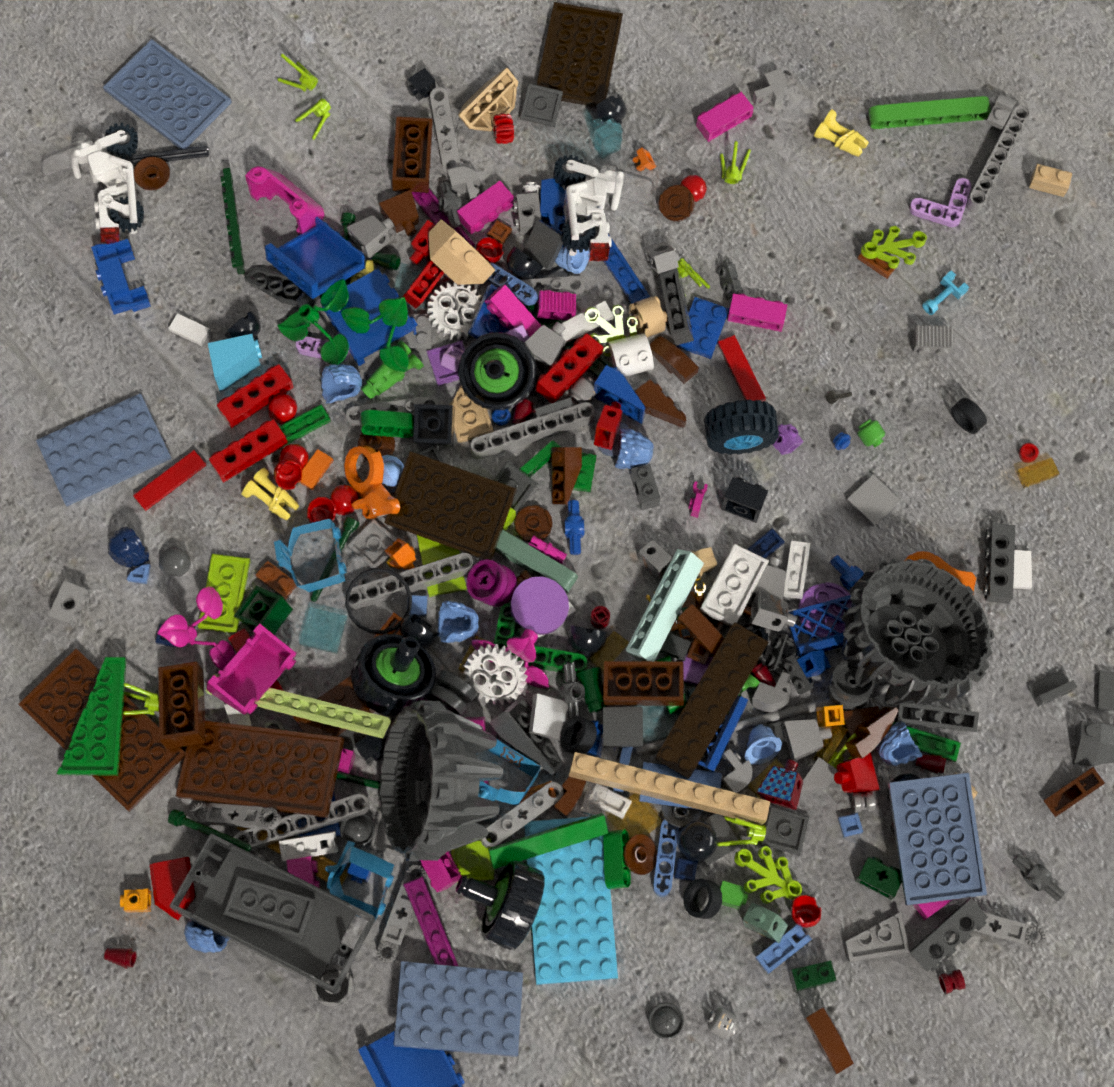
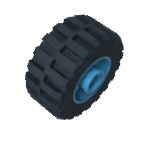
M761 400L727 402L724 405L712 408L707 412L704 419L707 445L712 451L719 454L739 455L760 451L773 445L779 436L776 410L771 404L765 401L761 402Z

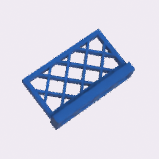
M851 595L788 612L805 618L801 626L796 624L793 627L789 626L797 649V656L800 655L801 658L812 651L823 650L826 652L842 647L843 632L839 633L833 628L837 621L845 625L839 616L843 609L846 611L849 609L845 605L850 600ZM836 605L841 608L838 616L827 612L829 606ZM817 610L823 613L819 622L809 617L811 611ZM824 615L835 619L831 628L821 623ZM806 620L817 625L813 633L802 628ZM819 626L829 631L826 637L821 638L815 635ZM800 631L811 636L808 642L799 643L798 635Z
M737 696L728 716L725 717L724 724L719 727L721 728L719 735L718 732L716 733V741L708 746H713L711 751L709 752L707 748L709 756L706 762L700 761L698 765L715 772L748 703V699Z

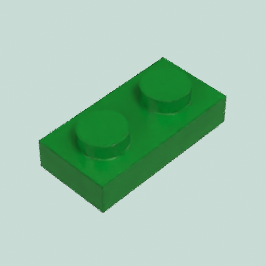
M582 453V467L573 490L591 493L597 455Z

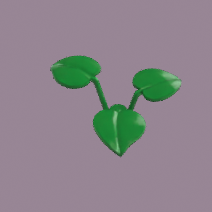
M345 280L337 281L324 292L320 303L325 308L317 307L316 305L312 308L310 305L304 304L299 308L298 312L277 325L286 338L292 341H300L307 336V327L310 324H314L329 339L321 348V357L328 364H340L348 354L349 343L346 337L341 334L336 335L332 339L317 323L320 318L318 311H328L330 309L332 312H338L346 306L349 293Z
M405 297L383 300L379 304L380 315L372 320H369L368 312L361 308L349 307L342 310L341 315L345 323L351 330L357 333L368 332L370 329L369 324H373L383 318L384 324L392 325L386 344L387 348L380 350V358L392 370L399 372L408 371L409 357L406 351L399 346L391 347L390 345L395 327L404 326L408 319Z

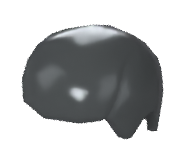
M170 547L164 550L159 558V567L167 575L180 577L188 572L191 565L188 554L178 547Z

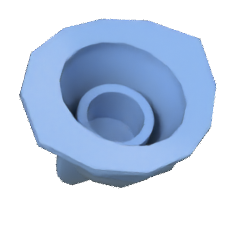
M562 245L555 263L568 272L580 274L588 264V251L585 252L583 249V252L579 253V250H577V254L571 256L567 246L564 247Z
M384 455L382 456L384 463L382 485L388 492L394 493L403 472L404 464L397 457Z
M759 724L749 734L744 758L746 761L749 760L752 765L769 762L781 750L782 742L780 738L773 734V730L770 727Z

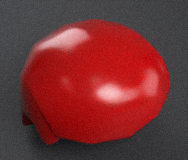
M689 175L681 181L680 185L691 191L695 202L704 198L707 186L702 177Z
M490 237L482 238L476 244V251L488 263L495 264L504 253L502 244Z
M279 394L273 397L268 407L270 419H274L276 423L285 424L288 420L293 419L298 409L296 400L288 394Z
M289 444L280 452L278 461L293 459L300 464L303 470L308 463L309 455L304 447L298 444Z
M293 459L282 460L275 466L273 476L280 488L291 490L302 480V468Z
M345 484L336 486L330 495V500L336 506V514L345 516L354 512L355 509H353L352 503L359 499L357 491L352 486Z
M317 497L309 503L307 518L310 523L326 519L333 521L335 519L336 506L332 500L327 497Z
M808 895L797 896L791 906V917L798 926L804 928L813 927L821 919V907L817 906L814 897Z

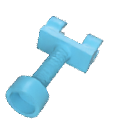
M951 270L940 282L945 289L933 300L928 299L925 301L922 307L926 313L933 315L938 310V304L949 294L954 295L959 300L970 287L966 283H963L959 288L952 283L956 274Z

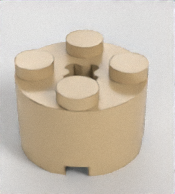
M651 296L629 305V314L632 313L638 321L636 326L637 335L644 333L648 338L665 331V322H668V316L665 311H662L660 300L657 296ZM631 319L632 325L635 323L634 319Z

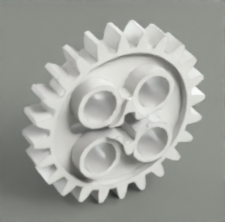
M454 282L451 287L447 283L446 288L441 285L439 291L434 290V295L430 296L429 300L431 302L427 304L429 308L427 309V314L430 315L428 321H434L431 327L437 326V333L443 331V337L449 334L450 340H452L453 336H456L457 340H460L462 335L465 340L468 338L469 329L482 298V295L476 296L477 289L470 291L471 285L464 288V285L459 287ZM462 298L466 300V302H460L459 299ZM446 303L449 307H443L441 304ZM464 315H470L472 319H467ZM451 319L455 321V323L451 324L447 320Z
M487 644L486 648L480 646L478 651H473L464 665L466 669L463 674L467 675L464 681L470 682L469 685L480 694L478 699L480 700L485 697L486 703L490 699L494 705L498 700L501 705L504 704L505 700L511 703L513 698L516 700L518 695L523 692V688L527 683L525 681L528 675L524 674L527 668L521 667L524 661H517L518 656L511 655L512 652L510 650L506 652L505 646L502 649H499L497 644H495L494 648H491L490 644Z

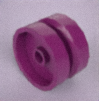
M489 559L476 563L469 571L467 577V590L475 600L493 607L503 606L508 603L517 588V579L514 572L510 568Z

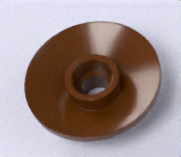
M148 157L141 160L134 169L135 182L145 190L160 189L170 178L169 166L164 160L157 157Z
M638 834L632 836L627 841L624 848V859L629 870L637 875H645L655 867L657 850L654 842L648 836Z

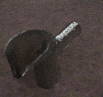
M834 390L827 392L825 398L828 403L834 404L841 398L851 397L852 392L836 395Z

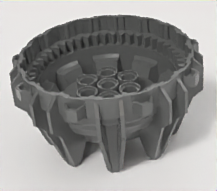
M892 559L890 563L884 560L875 566L876 571L867 570L849 590L850 600L852 601L851 608L841 617L845 623L842 644L843 655L852 656L862 652L864 656L857 664L858 669L854 678L856 683L863 687L880 675L891 683L885 695V703L894 706L910 702L919 705L940 700L951 703L957 696H965L972 689V681L979 682L986 674L985 671L989 668L987 658L993 653L989 642L994 638V632L989 629L986 615L980 603L973 595L974 591L969 586L963 585L952 574L932 565L931 561L923 560L921 563L911 559L906 561Z
M421 700L413 702L410 706H404L395 721H393L384 746L380 772L382 820L390 844L397 852L402 854L406 861H438L448 851L485 838L488 835V830L475 822L495 817L499 814L500 810L498 803L478 797L481 781L501 779L503 776V769L499 765L478 760L477 753L496 746V738L484 731L481 725L446 710L440 701Z

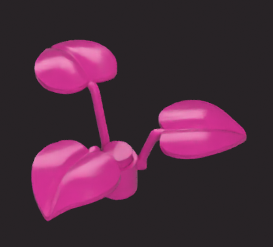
M209 586L201 589L196 597L197 606L204 613L201 618L187 627V621L183 616L178 614L170 616L161 625L157 634L163 636L172 645L179 648L186 646L188 643L190 645L213 646L209 651L210 658L213 664L222 671L235 656L233 647L224 640L219 641L217 644L208 641H195L197 632L193 628L208 616L212 619H217L222 613L223 604L221 597L213 587Z
M525 629L520 638L508 639L505 651L510 650L525 661L524 667L527 670L524 674L528 675L525 681L527 684L536 688H549V680L546 674L541 669L529 666L528 662H534L536 659L534 644L538 639V635L530 629ZM486 640L471 641L474 649L477 651L480 646L486 648L487 644H490L491 648L495 646V644Z

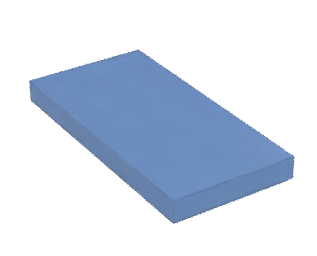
M643 762L642 765L644 770L721 789L722 773L695 769L690 779L666 765ZM639 794L640 802L695 809Z

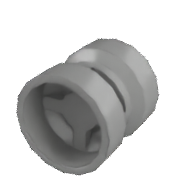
M872 791L865 794L852 793L851 801L854 813H860L862 810H867L868 812L875 811V798Z

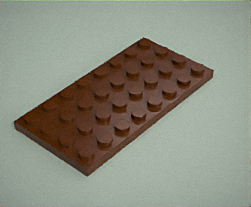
M75 649L18 705L60 746L68 750L80 716L88 703V697L96 684L99 670L81 652ZM124 694L123 712L140 710ZM123 714L118 776H91L130 812L185 757V752L180 747L166 749L159 740V727L147 715Z
M205 721L206 743L187 746L176 797L221 804L274 808L281 812L328 818L344 738Z

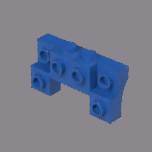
M125 239L115 243L92 246L91 248L98 266V270H95L98 280L103 282V285L100 287L104 297H108L113 314L116 315L131 309L133 312L151 307L144 286L133 290L129 289L121 265L122 263L135 260L129 240Z

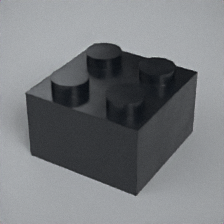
M415 404L413 442L423 445H454L455 407L453 405Z
M732 477L721 510L757 523L768 490L759 484L752 485L747 483L743 478Z

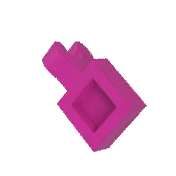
M697 481L693 484V492L696 497L695 499L691 498L688 508L692 510L691 516L696 518L699 516L703 497L708 487L705 484L704 488L699 490L697 488Z

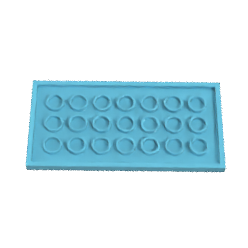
M588 817L531 821L524 826L525 837ZM604 835L527 859V865L541 870L545 877L541 904L532 924L536 985L618 979L611 891L606 887L604 874Z

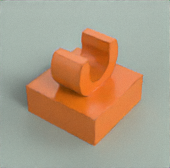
M644 148L636 151L638 156L634 157L632 161L634 163L641 162L636 167L638 171H643L645 168L651 171L656 168L649 151Z

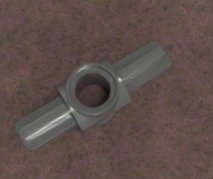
M445 181L440 184L442 196L439 199V211L448 217L449 225L455 229L460 226L457 211L461 208V198L456 197V194L452 192L451 184Z
M568 662L563 665L565 682H562L559 694L564 699V702L568 703L569 718L571 719L574 716H581L579 702L582 701L585 695V688L580 684V680H576L575 664Z
M1018 854L1013 859L1012 863L1026 874L1025 881L1030 887L1036 891H1046L1056 901H1059L1064 896L1065 892L1051 881L1052 874L1043 865H1033L1021 854Z

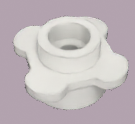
M527 182L526 185H523L522 190H524V194H539L541 186L537 185L536 182Z

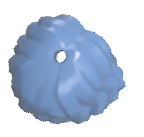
M331 364L323 369L321 388L323 389L322 396L327 404L354 397L360 392L362 379L355 367L344 364Z
M621 428L619 431L620 451L615 467L617 469H632L647 465L653 456L654 446L651 440L640 432Z
M444 601L438 612L437 630L441 642H462L477 633L479 618L472 608L458 602Z
M902 721L894 723L876 746L882 761L891 766H897L901 763L906 764L917 757H922L918 746L915 745L910 737L909 729H906V724Z
M190 919L185 925V938L192 949L204 953H215L222 951L227 946L229 939L213 932L212 929H207Z

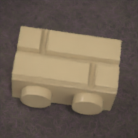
M1037 164L1032 173L1029 188L1064 197L1069 189L1072 173Z

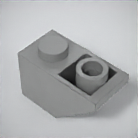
M818 758L816 762L812 760L806 768L808 774L805 778L802 777L803 786L800 795L825 791L834 779V774L838 772L837 769L821 758Z

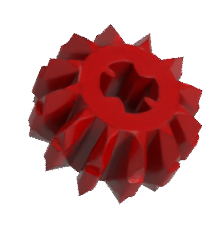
M504 113L494 115L492 122L496 143L508 144L513 142L514 125L512 116Z

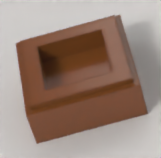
M497 220L487 233V237L493 238L503 245L512 233V228Z

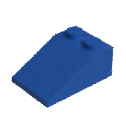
M606 365L595 381L594 391L596 395L594 398L610 406L611 402L620 403L621 410L623 411L622 414L642 424L646 407L623 374L617 368Z

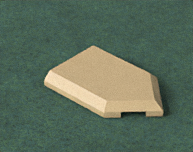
M460 386L453 401L449 404L455 407L454 431L457 441L462 443L494 432L487 409L478 406L470 400ZM479 395L475 396L481 401L485 402L483 397Z

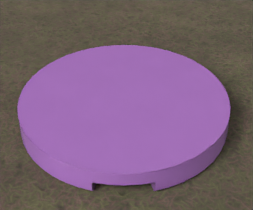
M532 577L524 580L517 586L511 597L510 608L515 622L523 629H530L537 635H544L554 632L564 623L569 611V601L564 589L554 580L546 577Z
M825 582L817 584L805 591L803 598L800 599L798 609L848 596L850 593L835 583ZM847 601L845 606L851 608L852 601ZM831 605L827 612L838 616L841 608ZM843 609L839 618H841L844 615L846 610ZM813 610L810 612L809 617L819 622L823 613ZM798 615L802 624L805 618ZM824 615L821 623L831 628L835 619ZM808 620L803 625L804 629L813 633L817 626ZM837 621L833 629L842 633L845 625ZM819 626L815 635L824 638L828 635L829 631Z

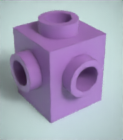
M791 424L778 425L779 436L773 446L781 455L792 453L803 443V440L798 435V430Z

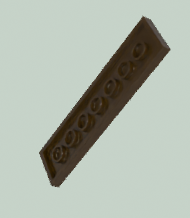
M733 623L656 755L655 760L690 779L769 642L737 623Z

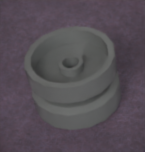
M847 660L838 664L828 684L830 700L835 705H843V710L861 709L867 704L875 686V678L863 687L856 683L854 678L858 669L857 664L860 662L857 660Z
M441 670L436 677L438 685H434L433 689L430 690L429 699L440 701L446 710L462 717L467 710L465 703H472L477 692L461 678L448 671Z

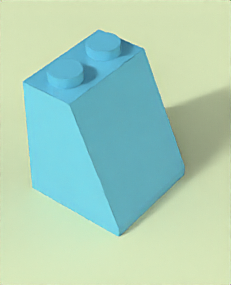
M252 334L208 343L214 377L220 392L226 390L260 366L259 359L262 358V353L258 340H254Z

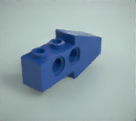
M554 178L542 180L541 220L548 221L550 227L562 234L560 230H562L565 223V216H558L557 214H564L563 206L566 191L563 187L559 186V183L555 182Z

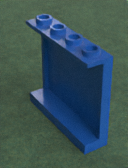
M318 217L315 218L316 226L284 245L276 248L270 243L265 246L266 260L312 299L326 292L337 281L341 279L346 280L365 269L364 254Z
M376 269L347 285L349 299L343 309L349 307L361 308L368 312L369 320H372L380 315L379 304L383 300L396 299L399 295L394 287L390 288L388 284L390 282L386 274H381L380 270ZM330 309L324 311L338 334L345 336L348 340L349 352L358 366L365 363V357L386 346L392 325L384 324L383 318L373 324H369L370 329L368 332L357 333L351 330L345 323L341 315L342 310L338 312H332ZM408 316L404 326L395 327L391 343L410 332H413L414 335L417 334V323L412 316Z
M394 1031L368 1046L365 1045L358 1049L376 1087H462L465 1083L460 1072L455 1073L452 1067L455 1065V1062L450 1053L446 1055L441 1050L393 1046Z

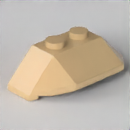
M505 68L488 80L463 104L458 116L469 129L491 132L493 130L492 121L494 115L500 113L509 114L515 108L518 80L508 68Z
M440 220L428 233L430 260L457 285L483 284L495 271L479 252L443 220Z

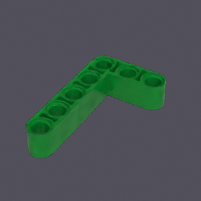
M510 603L504 604L500 609L493 643L497 644L498 648L503 646L506 648L508 639L514 638L516 622L513 616H504L506 611H511ZM507 629L510 631V634L503 636L500 634V631ZM535 646L536 655L542 654L545 656V659L543 661L535 659L534 662H528L529 666L564 673L563 665L568 662L580 661L584 664L582 668L575 667L576 673L587 669V659L582 654ZM562 658L565 662L557 665L554 660Z

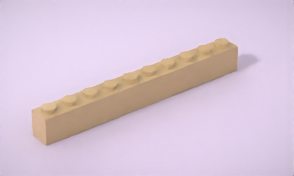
M577 752L573 755L568 775L569 777L731 818H738L759 825H763L767 821L771 802Z

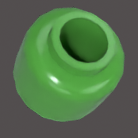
M869 419L858 426L857 435L866 447L873 445L875 448L884 442L882 438L885 436V431L877 420L872 421Z

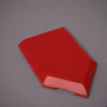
M182 857L149 865L154 903L177 921H179L182 915L173 911L169 906L191 869L190 857ZM193 882L179 905L184 910L195 898Z

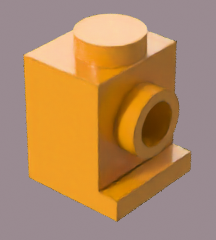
M843 705L816 707L818 727L845 725Z
M149 889L124 890V895H120V907H124V911L127 913L151 912L152 891ZM136 896L137 902L131 903V898Z

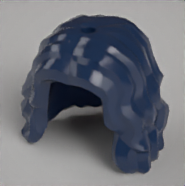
M122 527L109 538L108 554L115 563L125 567H138L149 561V553L145 551V547L132 528Z

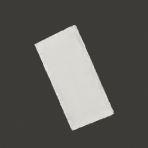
M734 544L703 602L700 612L732 627L734 622L738 623L769 560Z

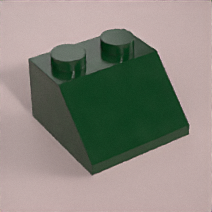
M256 585L234 617L251 630H254L261 624L275 635L293 608L282 596Z

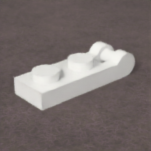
M331 831L280 840L279 846L282 861L339 852L338 845H335L336 832ZM327 840L328 847L322 848L321 841Z

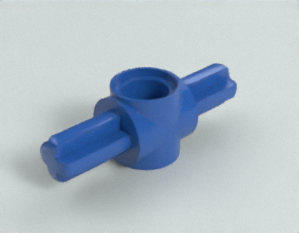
M577 500L568 501V517L565 519V536L569 539L571 555L581 554V538L584 536V519L580 516L579 501Z
M836 555L830 561V564L841 574L840 581L848 590L864 574L857 566L852 565L849 567L839 555Z

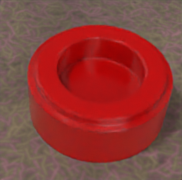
M1025 443L1019 449L1018 454L1023 462L1031 463L1036 460L1039 451L1034 444Z

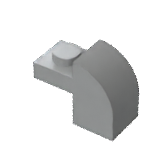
M781 68L764 74L762 83L764 88L754 91L752 101L755 107L766 105L770 101L776 106L783 100L787 82Z
M1000 94L986 123L1003 130L1017 101Z
M457 167L447 170L449 184H451L453 193L466 191L469 202L480 195L478 189L480 188V178L474 170L468 167Z
M782 671L775 688L760 682L752 698V707L765 712H776L784 709L789 703L788 692L792 685L790 674Z
M729 749L723 754L722 758L733 772L723 778L722 784L728 791L740 794L751 781L752 766L749 760L741 764L740 756Z

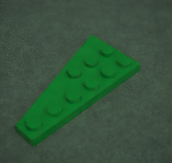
M105 657L96 678V684L88 697V703L83 709L72 735V741L64 754V760L56 773L57 775L118 776L127 663L125 657Z

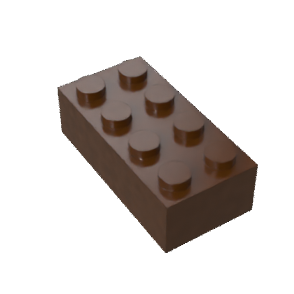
M396 116L392 175L393 191L406 192L411 190V192L429 193L433 118Z
M197 661L158 667L159 740L166 749L206 743L203 669Z
M604 661V706H684V662Z
M351 676L317 698V700L369 713L375 712L367 707L356 695L351 682ZM293 716L303 733L337 737L347 730Z

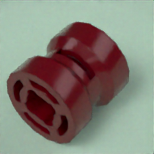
M604 606L595 607L591 612V625L598 630L605 629L610 622L609 610Z
M959 969L953 970L950 974L943 973L939 975L940 986L945 995L952 993L955 989L963 990L966 988L964 977Z

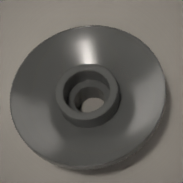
M662 805L661 807L664 819L676 827L683 828L689 822L699 821L701 817V810Z

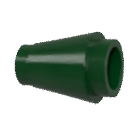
M376 253L373 255L372 261L383 268L393 271L399 269L401 258L396 253Z

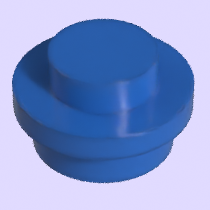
M508 409L493 411L492 413L493 422L499 426L508 424L511 419Z
M844 432L839 433L833 440L835 448L837 450L846 449L850 444L851 437Z

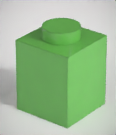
M722 881L720 885L722 905L738 910L741 908V905L745 906L748 894L745 893L744 887Z

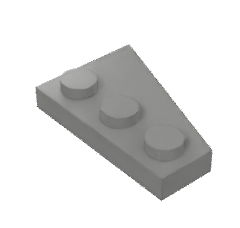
M901 912L847 940L845 947L849 963L909 953L910 950Z

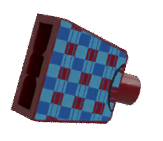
M787 760L784 768L773 766L757 790L760 798L771 801L770 803L796 810L803 786V779L796 772L799 764L793 760Z

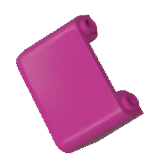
M257 166L245 175L250 196L258 201L261 197H267L268 200H271L277 195L290 205V213L296 218L298 223V229L296 230L298 235L316 226V217L321 220L324 219L325 214L322 206L281 173Z
M261 624L253 630L254 634L251 638L247 639L246 644L224 669L218 672L217 677L213 675L207 682V691L244 715L247 713L252 714L258 706L256 704L286 668L290 670L296 663L294 658L297 653Z

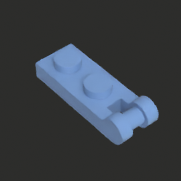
M796 925L783 935L780 943L774 942L756 957V960L767 974L812 940L809 935L804 933L803 927ZM795 934L800 939L798 943L792 938Z

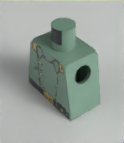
M751 903L743 918L745 928L777 943H780L788 927L778 914L755 903Z

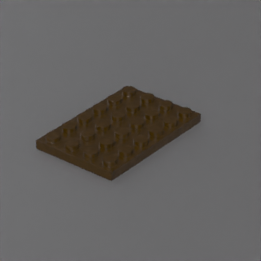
M554 2L537 85L563 91L561 100L563 102L596 107L597 104L605 100L608 94L623 13Z
M410 451L394 494V498H397L400 503V511L398 514H388L384 523L479 558L492 560L517 489Z

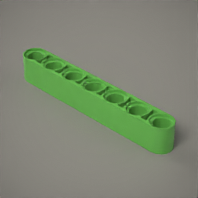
M980 96L876 105L869 108L868 113L872 129L986 120L991 113V106L988 97Z

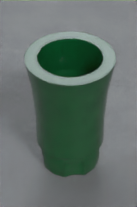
M601 667L576 673V679L580 680V684L585 688L584 700L588 706L589 713L602 711L603 707L607 706H604L603 700L604 686Z

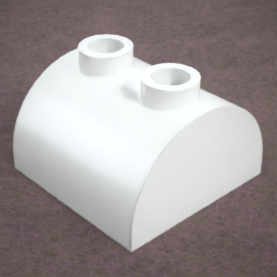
M644 333L608 342L612 363L624 377L654 369L650 344Z

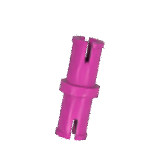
M533 535L528 544L560 564L563 563L567 556V553L553 547L552 543L549 542L548 544L535 537V535Z

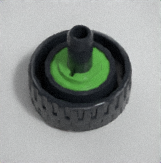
M492 332L474 339L465 348L464 353H462L458 366L460 384L468 398L478 406L494 411L511 409L519 405L520 402H523L533 390L537 377L536 362L528 346L517 337L502 332ZM479 395L483 397L485 402L481 401L475 396Z
M384 634L370 639L358 653L351 670V682L359 699L373 711L397 717L404 706H410L413 702L421 700L426 701L436 681V668L429 653L414 637H405L397 634Z
M514 860L504 867L494 886L472 877L467 878L464 875L460 877L457 883L456 892L458 894L462 893L466 898L486 905L481 924L483 939L497 946L514 950L523 942L535 920L544 892L545 877L541 870Z

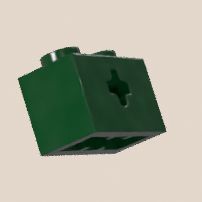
M874 856L872 858L868 857L865 860L855 880L890 900L895 898L902 883L901 872L898 868L893 866L889 868L883 864L882 860ZM879 873L883 874L884 879L882 881L879 880Z
M831 960L789 971L794 992L832 984L837 981Z

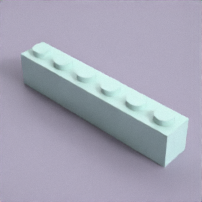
M677 549L626 648V651L638 661H655L704 564L691 551Z

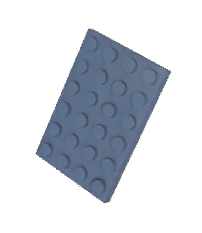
M152 39L103 87L106 93L179 149L188 148L232 103L229 97Z
M141 393L36 440L66 506L72 505L172 459Z
M969 773L888 783L905 905L987 895Z
M401 961L393 1046L517 1057L519 1051L523 973Z

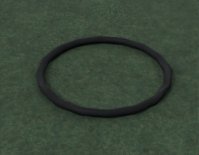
M372 568L361 572L351 581L346 592L345 606L349 618L358 628L372 634H385L400 627L403 619L394 627L385 630H371L361 625L354 618L349 606L350 592L354 584L361 577L372 572H387L397 577L405 586L408 595V609L404 617L411 611L412 594L408 584L399 574L386 568Z

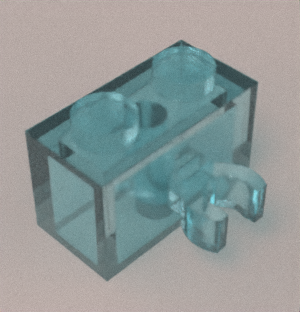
M600 118L594 120L593 146L600 157L604 159L621 150L623 133L621 125L616 123L613 118L604 123Z

